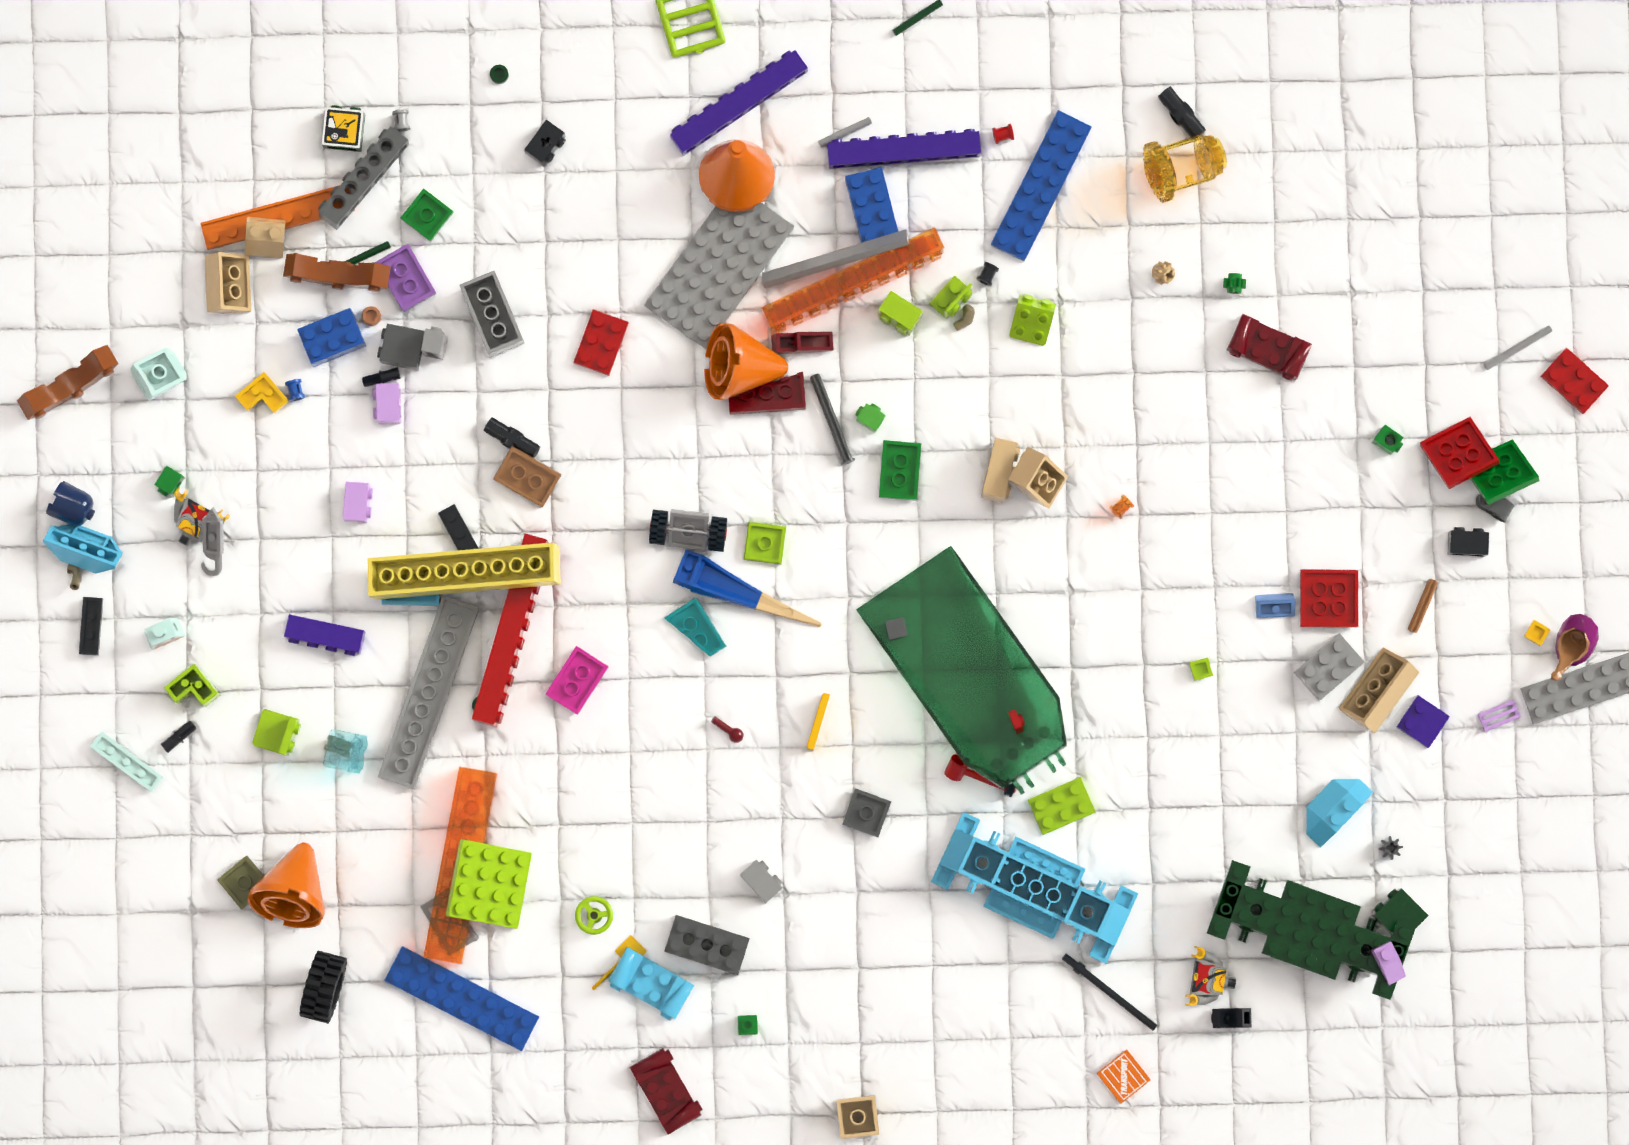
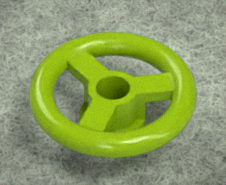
M587 897L578 904L575 910L576 924L587 934H601L612 924L613 909L609 902L602 897ZM589 903H601L607 911L592 908ZM583 907L587 911V926H585L581 920V911ZM592 912H597L598 917L596 919L591 918ZM602 917H607V921L602 927L592 929L594 923L600 922Z

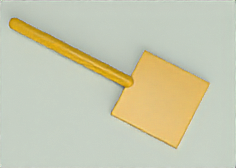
M632 935L615 950L620 957H622L627 947L641 955L647 952ZM618 962L592 986V990H595L614 971Z

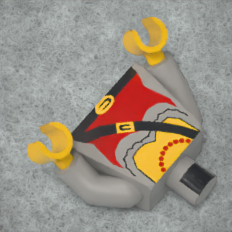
M178 487L174 492V522L176 527L183 531L178 541L188 546L193 537L200 541L203 540L202 518L210 510L187 498V489L181 494L179 492L180 487ZM222 509V510H220V511L217 512V513H218L219 517H220L221 519H223V524H224V521H226L227 519H229V518H230V515L228 514V515H226L225 517H223V516H222V511H223V509Z
M1194 946L1197 949V954H1191L1195 958L1190 994L1185 995V997L1190 998V1002L1185 1004V1006L1211 1003L1217 1000L1219 995H1223L1224 988L1235 989L1236 985L1235 977L1226 976L1227 968L1223 967V962L1213 953L1205 951L1198 946Z

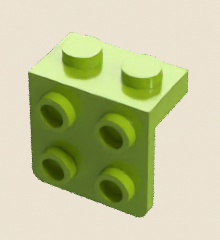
M1019 294L1009 336L1014 339L1044 346L1047 342L1056 304L1048 299L1039 300L1028 294Z
M264 709L261 713L252 744L262 749L289 756V753H292L295 747V742H293L295 735L299 734L301 728L300 719Z

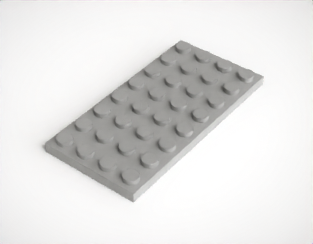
M759 203L754 206V209L745 212H729L715 206L644 306L704 349H707L709 338L718 324L726 323L795 226L763 203Z

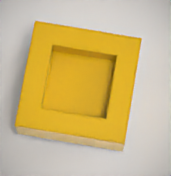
M1533 620L1523 637L1541 646L1551 629Z

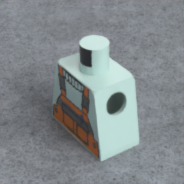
M168 618L144 629V634L151 650L185 637L178 618Z

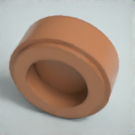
M366 307L362 312V320L368 326H375L381 320V313L376 307Z

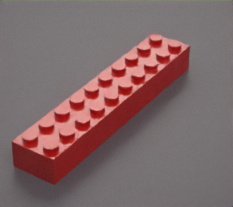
M526 533L522 541V545L549 543L547 539ZM541 586L512 588L508 590L472 715V720L496 728L498 724L502 723L504 713L501 712L502 707L507 705L509 699L507 690L508 687H512L515 677L512 675L514 668L517 669L520 660L519 656H517L518 651L524 647L525 639L523 634L524 631L528 632L530 626L528 616L529 613L534 611L536 604L533 600L534 595L539 594Z

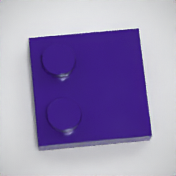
M1417 695L1396 727L1426 748H1429L1450 716Z

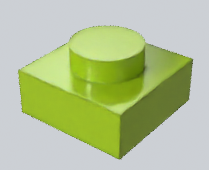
M1208 657L1189 662L1194 681L1213 676Z

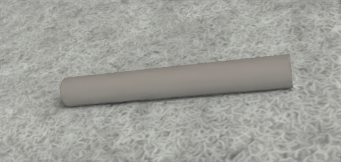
M867 117L819 140L818 143L822 148L827 143H831V140L843 138L872 124L870 117Z

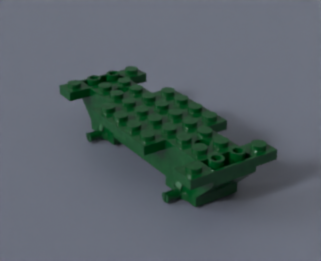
M1234 860L1231 861L1206 934L1225 940L1230 925H1237L1242 929L1238 941L1246 943L1249 932L1265 935L1267 938L1261 954L1336 980L1341 964L1351 969L1347 980L1354 983L1358 972L1376 975L1377 978L1371 994L1391 1000L1397 982L1388 985L1371 950L1391 941L1403 966L1416 926L1397 920L1391 938L1373 932L1377 921L1369 918L1366 928L1355 925L1361 906L1289 880L1286 881L1281 898L1263 892L1267 881L1259 878L1256 889L1246 886L1245 882L1251 866ZM1254 904L1258 905L1261 910L1257 916L1251 913V907ZM1364 944L1370 947V953L1367 956L1361 953V947Z

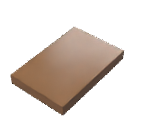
M511 446L493 480L543 508L562 474Z

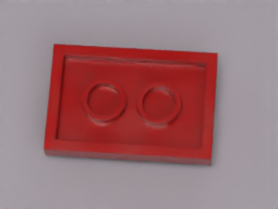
M593 309L573 363L610 376L629 322Z
M1567 347L1540 376L1582 414L1609 387L1603 379Z

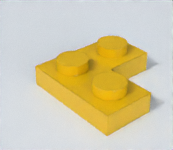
M265 372L235 395L247 411L263 399L275 414L289 402Z

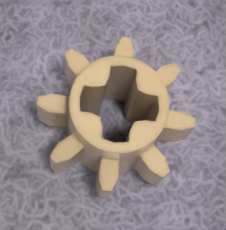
M1158 261L1153 266L1152 278H1155L1156 283L1168 285L1174 279L1175 268L1171 267L1172 263Z

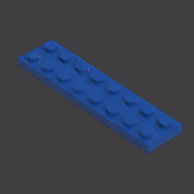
M1060 110L1057 111L991 242V246L1025 262L1092 126Z
M404 946L401 947L384 980L520 1051H523L540 1016Z

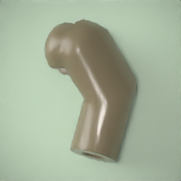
M969 304L964 305L962 308V319L953 323L957 332L973 322L975 309Z
M68 564L67 573L73 574L70 588L78 590L82 581L80 568Z

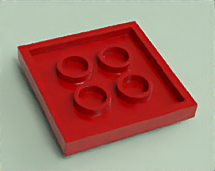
M1471 417L1420 442V447L1448 489L1499 464L1498 457Z
M1300 569V627L1358 628V570Z

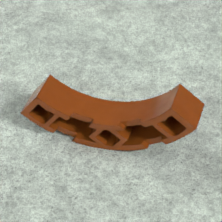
M292 253L286 254L283 277L290 278V282L294 283L306 281L331 285L336 290H343L344 287L379 292L380 289L388 288L391 266L375 262H358V265L336 260L318 262L317 257Z
M108 344L92 350L79 361L81 364L79 367H72L55 377V382L48 386L42 384L23 393L17 402L27 420L32 418L40 419L46 415V412L68 400L80 398L84 395L83 391L103 377L113 374V369L119 363Z

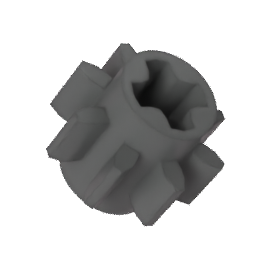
M1388 836L1387 842L1381 840L1383 846L1378 848V850H1383V858L1388 855L1390 860H1393V855L1401 856L1398 851L1403 846H1399V838L1393 841L1392 837ZM1390 843L1391 846H1395V850H1392V853L1386 849V846H1389Z

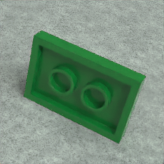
M883 440L879 498L917 501L921 443Z

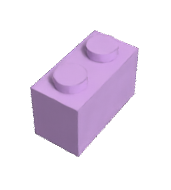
M376 384V389L372 390L373 400H376V408H373V418L377 419L378 424L402 423L400 384Z
M346 481L343 520L345 522L367 523L368 518L371 519L372 507H369V499H373V488H370L371 485L369 483Z

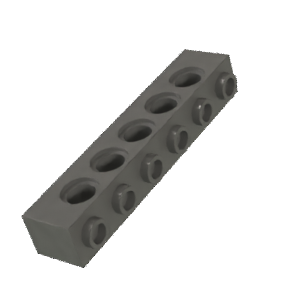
M392 126L380 133L376 144L372 143L368 147L365 157H360L357 160L354 170L347 172L343 177L342 181L344 182L331 191V197L327 201L324 200L318 208L319 217L334 229H339L409 146V140ZM387 145L391 147V150L385 152L381 148ZM371 160H378L379 164L372 166L369 162ZM359 174H365L367 175V178L365 180H360L357 178V176ZM348 188L355 189L353 194H347L345 191ZM336 202H341L343 207L337 209L333 205Z

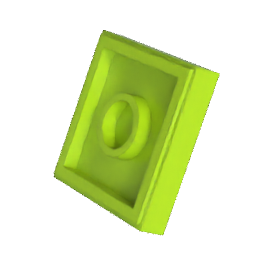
M748 522L744 560L782 565L786 526Z

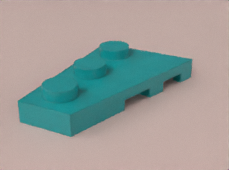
M694 598L664 617L665 620L675 626L677 630L687 636L710 657L727 647L698 598Z

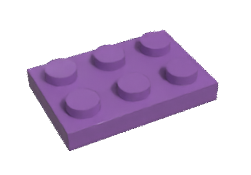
M409 244L402 246L375 262L391 266L388 286L403 312L437 294Z

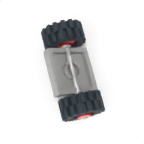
M653 509L649 529V544L665 545L667 531L669 532V547L706 551L707 537H709L708 550L724 552L727 536V518L712 516L711 526L708 529L709 513L671 509L670 524H668V511Z

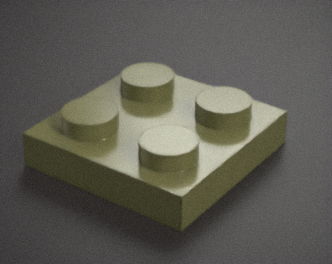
M246 855L218 878L217 881L239 908L243 910L249 905L248 896L251 888L264 877V874Z

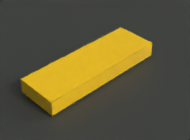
M822 693L806 747L808 750L814 751L830 694Z

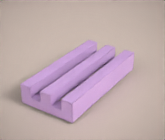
M1514 699L1477 714L1485 732L1521 717ZM1511 705L1512 709L1484 720L1483 716ZM1514 712L1515 716L1487 727L1486 723Z

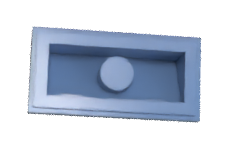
M1293 593L1255 595L1256 618L1295 616V597Z

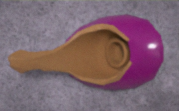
M1583 614L1570 615L1562 623L1557 633L1555 645L1559 663L1555 671L1551 673V680H1561L1563 673L1570 666H1577L1585 662L1594 652L1599 640L1598 626L1592 618Z

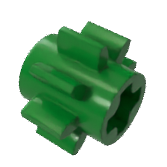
M1228 273V278H1224L1223 288H1227V293L1241 294L1242 289H1246V279H1242V274Z

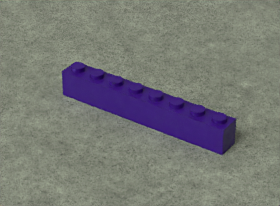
M789 50L781 55L782 59L776 63L775 61L770 62L765 66L766 69L761 73L758 71L751 75L750 80L745 84L741 82L736 85L733 92L720 96L718 98L719 101L714 105L710 103L702 109V113L689 117L686 124L674 127L671 130L670 138L680 153L685 156L806 74L808 67L797 51L791 52Z
M965 129L959 133H956L955 130H948L944 132L945 134L927 132L926 135L918 136V133L907 134V137L889 135L888 138L880 139V136L869 137V140L851 138L850 141L842 142V139L831 140V143H827L829 169L980 157V134L975 129Z

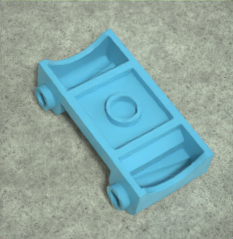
M629 947L626 948L608 980L611 982L610 987L619 992L623 989L661 1011L660 1015L669 1021L671 1018L676 1019L695 986Z

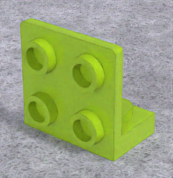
M954 275L929 305L945 319L949 316L953 318L960 310V304L962 302L966 303L971 298L973 285L971 283L965 285Z

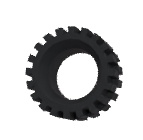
M317 951L305 982L299 1009L300 1017L329 1024L339 1000L346 972L347 958Z

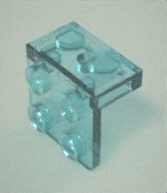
M331 729L329 731L323 765L327 768L360 774L364 767L363 758L368 747V736Z

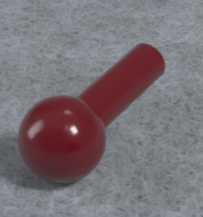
M716 716L712 718L711 723L727 733L732 742L739 743L743 740L744 733L740 728H732Z

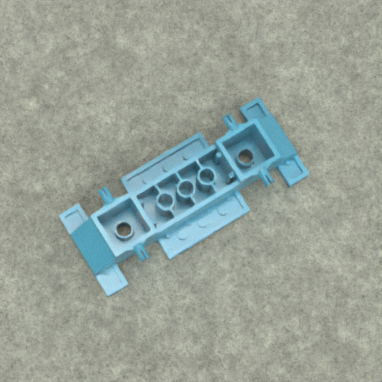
M963 812L931 883L949 890L956 873L969 878L970 883L966 889L967 892L970 891L973 894L977 884L991 889L983 907L1051 939H1054L1061 922L1076 929L1072 939L1076 943L1080 942L1084 933L1095 937L1096 940L1088 956L1107 964L1139 893L1120 886L1114 901L1102 894L1107 883L1099 880L1095 890H1088L1078 886L1086 870L1085 868L1016 836L1008 852L996 845L1001 834L997 833L994 839L996 834L994 830L989 841L973 837L980 819ZM979 858L987 860L986 868L981 869L977 866ZM1084 907L1092 909L1093 914L1090 918L1083 916L1082 910Z

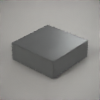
M904 617L885 621L889 640L908 636Z

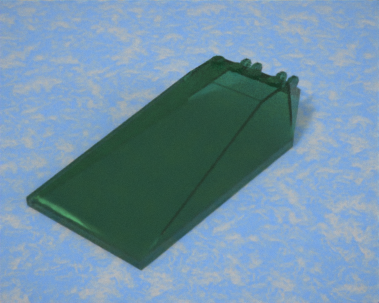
M949 546L856 609L964 765L1002 789L1013 783L1020 795L1025 792L1017 780L1023 777L1026 784L1033 788L1035 785L1027 773L1043 762L1046 763L1052 773L1057 771L1054 764L1049 760L1053 755L1056 756L1060 765H1066L1065 760L1059 753V751L1067 747L1060 697L952 546ZM904 617L908 636L889 640L885 621ZM1014 709L1017 715H1022L1025 725H1022L1024 732L1016 734L1008 714L1009 711Z

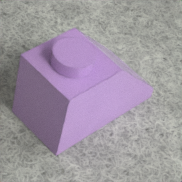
M1391 941L1371 950L1388 985L1406 977L1401 960Z

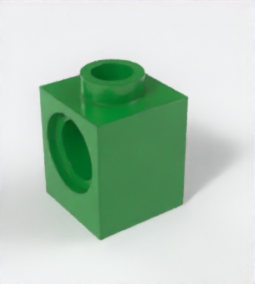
M1384 425L1372 443L1391 455L1394 451L1396 453L1399 452L1403 446L1401 441L1404 437L1387 425ZM1386 436L1394 439L1393 445L1390 446L1385 443Z
M166 465L154 485L158 487L157 492L165 497L168 494L174 496V492L180 487L185 477Z
M757 1015L738 1016V1035L758 1034Z

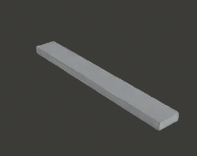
M905 229L762 273V284L764 288L772 287L909 245L908 232Z

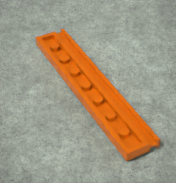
M335 187L201 222L207 250L245 241L247 217L286 220L285 230L323 220L319 217L318 208L324 200L327 201L331 197L330 193ZM349 188L346 189L345 192L351 194ZM336 202L333 206L340 209L343 207V204Z

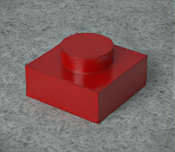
M1015 709L1009 711L1008 714L1016 734L1024 732L1022 725H1025L1022 715H1017Z

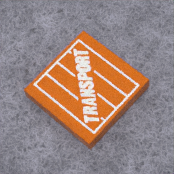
M1127 1049L1096 1073L1120 1104L1151 1081Z

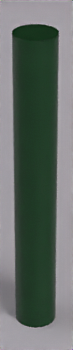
M936 0L894 28L892 32L895 36L899 35L943 6L941 0Z
M386 241L345 262L355 265L391 248V246Z

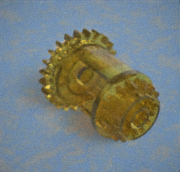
M1200 134L1161 146L1156 141L1144 144L1143 147L1144 171L1151 189H1153L1154 195L1162 203L1173 200V197H1175L1174 192L1215 180L1216 176L1224 173L1223 169L1227 167L1224 147L1217 137L1214 138L1211 135L1204 136ZM1194 142V153L1203 178L1194 180L1192 174L1185 175L1186 183L1177 185L1175 169L1167 150Z

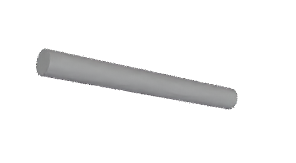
M1550 325L1544 327L1484 364L1487 370L1493 368L1553 332Z

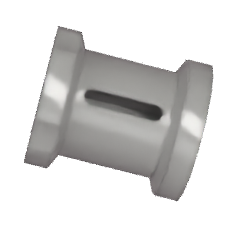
M402 109L392 112L395 121L394 129L398 132L411 129L407 118L409 110Z

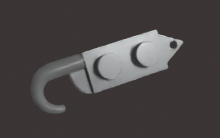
M212 507L208 514L202 518L203 553L207 558L215 561V569L212 571L207 569L204 562L201 563V568L205 574L215 577L221 573L223 568V519L219 517L216 509Z

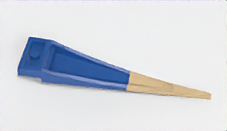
M688 549L685 550L673 579L674 584L690 589V592L821 627V622L763 593L706 556Z

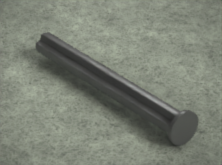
M819 373L814 374L810 379L842 459L841 465L849 464L855 461V458L851 456Z

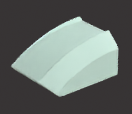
M167 347L133 363L130 368L132 377L135 379L144 397L149 401L166 393L187 379L186 371L177 356Z

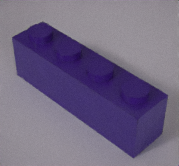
M289 614L284 637L288 639L289 643L299 645L301 641L306 642L308 647L318 649V645L326 647L325 650L337 653V649L345 651V655L356 656V653L361 654L366 631Z

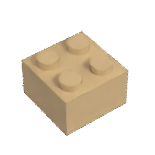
M875 1095L836 1099L841 1139L880 1135Z

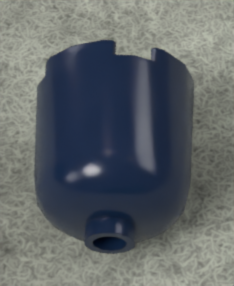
M61 481L53 493L56 498L53 504H48L46 514L75 527L83 525L87 520L91 521L95 514L92 496L68 482Z

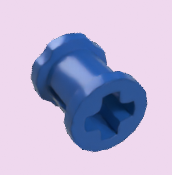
M301 379L285 382V386L288 387L290 395L288 399L290 402L306 398L302 392Z

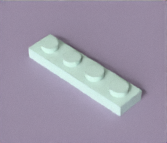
M102 731L90 746L152 793L164 778Z

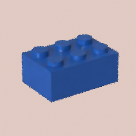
M351 308L297 329L313 367L367 346Z

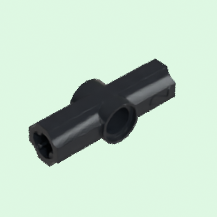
M1171 86L1158 95L1159 100L1167 108L1173 121L1178 126L1181 125L1193 141L1206 131L1205 127L1195 117V113L1186 101H1182Z
M493 417L488 420L483 430L499 440L505 447L510 449L511 446H514L533 458L537 456L541 446L526 438L517 429L511 426L508 427Z

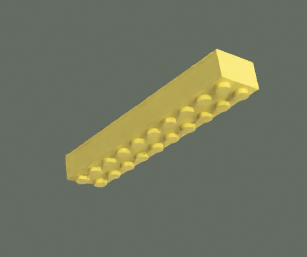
M555 543L367 558L368 596L376 600L561 585L560 548Z

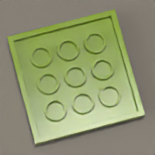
M460 839L445 916L518 929L532 853Z

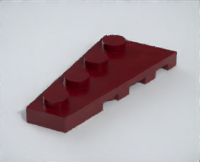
M803 371L729 398L730 415L806 410Z

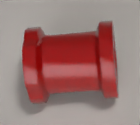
M1011 123L1005 127L992 128L995 144L1008 139L1015 140Z

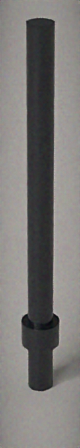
M1065 953L1062 960L1070 965L1075 973L1084 976L1149 1029L1155 1030L1158 1026L1156 1023L1088 971L1083 963L1077 962Z

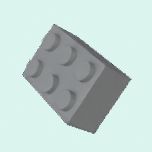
M1339 633L1295 670L1294 673L1316 699L1320 701L1365 661Z

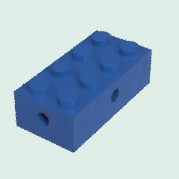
M882 167L845 176V184L860 242H866L898 232Z

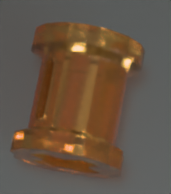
M1122 494L1121 499L1113 506L1110 505L1109 508L1117 518L1122 519V515L1129 508H1133L1134 504Z

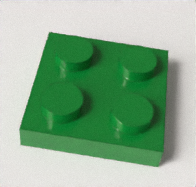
M423 188L400 219L431 242L453 215L454 211Z

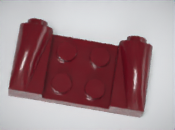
M1242 313L1226 351H1229V354L1234 357L1245 358L1275 371L1287 380L1296 381L1312 347V343L1296 336L1287 335Z
M662 1048L629 1068L657 1114L666 1133L669 1135L702 1116L701 1111L703 1109L698 1100L694 1102L671 1062L674 1058L669 1049L665 1051Z

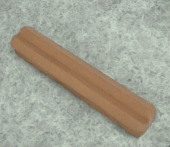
M1429 579L1408 626L1410 632H1418L1438 585L1436 580Z

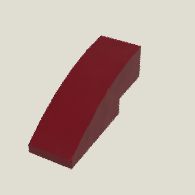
M795 332L771 335L772 351L777 354L815 353L834 350L833 332Z

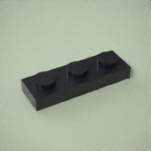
M455 504L438 512L457 550L479 549Z
M83 597L79 642L80 655L99 656L103 598Z

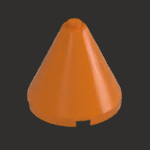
M740 139L723 141L712 147L700 163L699 184L702 192L709 198V202L725 211L745 212L754 209V206L764 202L769 197L774 186L775 170L771 158L765 150L750 141Z
M718 324L709 338L705 357L710 358L709 369H704L706 388L713 399L726 400L779 379L788 372V363L783 357L734 324Z
M305 842L297 844L251 888L248 904L256 913L270 921L273 920V917L284 920V926L293 928H313L320 925L325 915V908L315 852L310 844Z

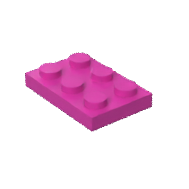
M576 646L545 695L578 715L609 666Z

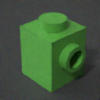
M866 403L864 407L860 406L855 414L857 416L856 422L874 433L877 432L886 415L880 412L881 408L873 403L871 405Z

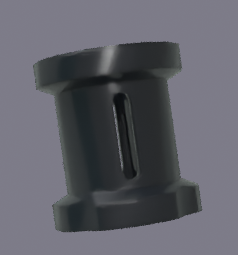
M984 262V268L980 276L976 277V280L991 287L992 280L996 272L999 271V268L989 262Z

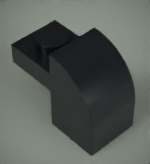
M1251 1008L1212 1009L1211 1022L1213 1028L1252 1027Z

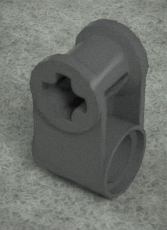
M1481 494L1475 500L1479 509L1504 523L1515 506L1504 498L1489 505L1485 504Z

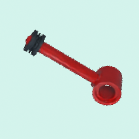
M958 754L951 756L944 771L945 776L952 781H961L965 775L1004 791V795L1007 794L1009 797H1012L1013 793L1016 792L1017 783L1013 784L1010 780L1008 783H1004L967 768L969 761Z

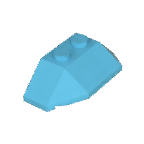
M69 524L58 527L51 526L43 539V543L60 561L95 574L115 569L123 554L111 536L84 526L75 527Z
M1332 779L1306 806V835L1321 848L1360 809L1373 791L1360 779Z

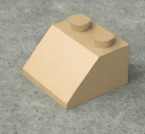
M247 217L245 255L283 258L286 220Z

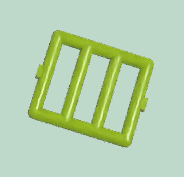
M655 0L673 58L694 52L700 54L705 49L725 44L726 39L714 0H706V3L668 14L664 3L673 0ZM706 10L710 11L711 21L676 31L671 29L669 23L671 20ZM715 28L716 39L677 49L674 39Z

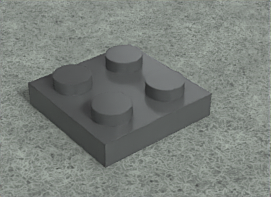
M855 788L842 825L879 838L891 801Z

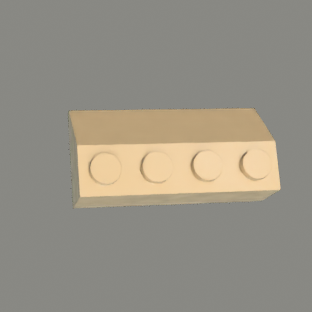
M1383 647L1338 709L1359 725L1375 734L1420 672L1408 660Z

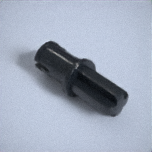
M398 367L385 371L379 370V373L365 376L362 378V383L364 387L401 379Z
M188 721L177 731L174 730L173 734L161 743V746L169 753L179 743H184L183 740L197 729L192 721Z

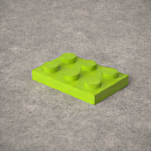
M1081 777L1027 800L1042 835L1096 813Z

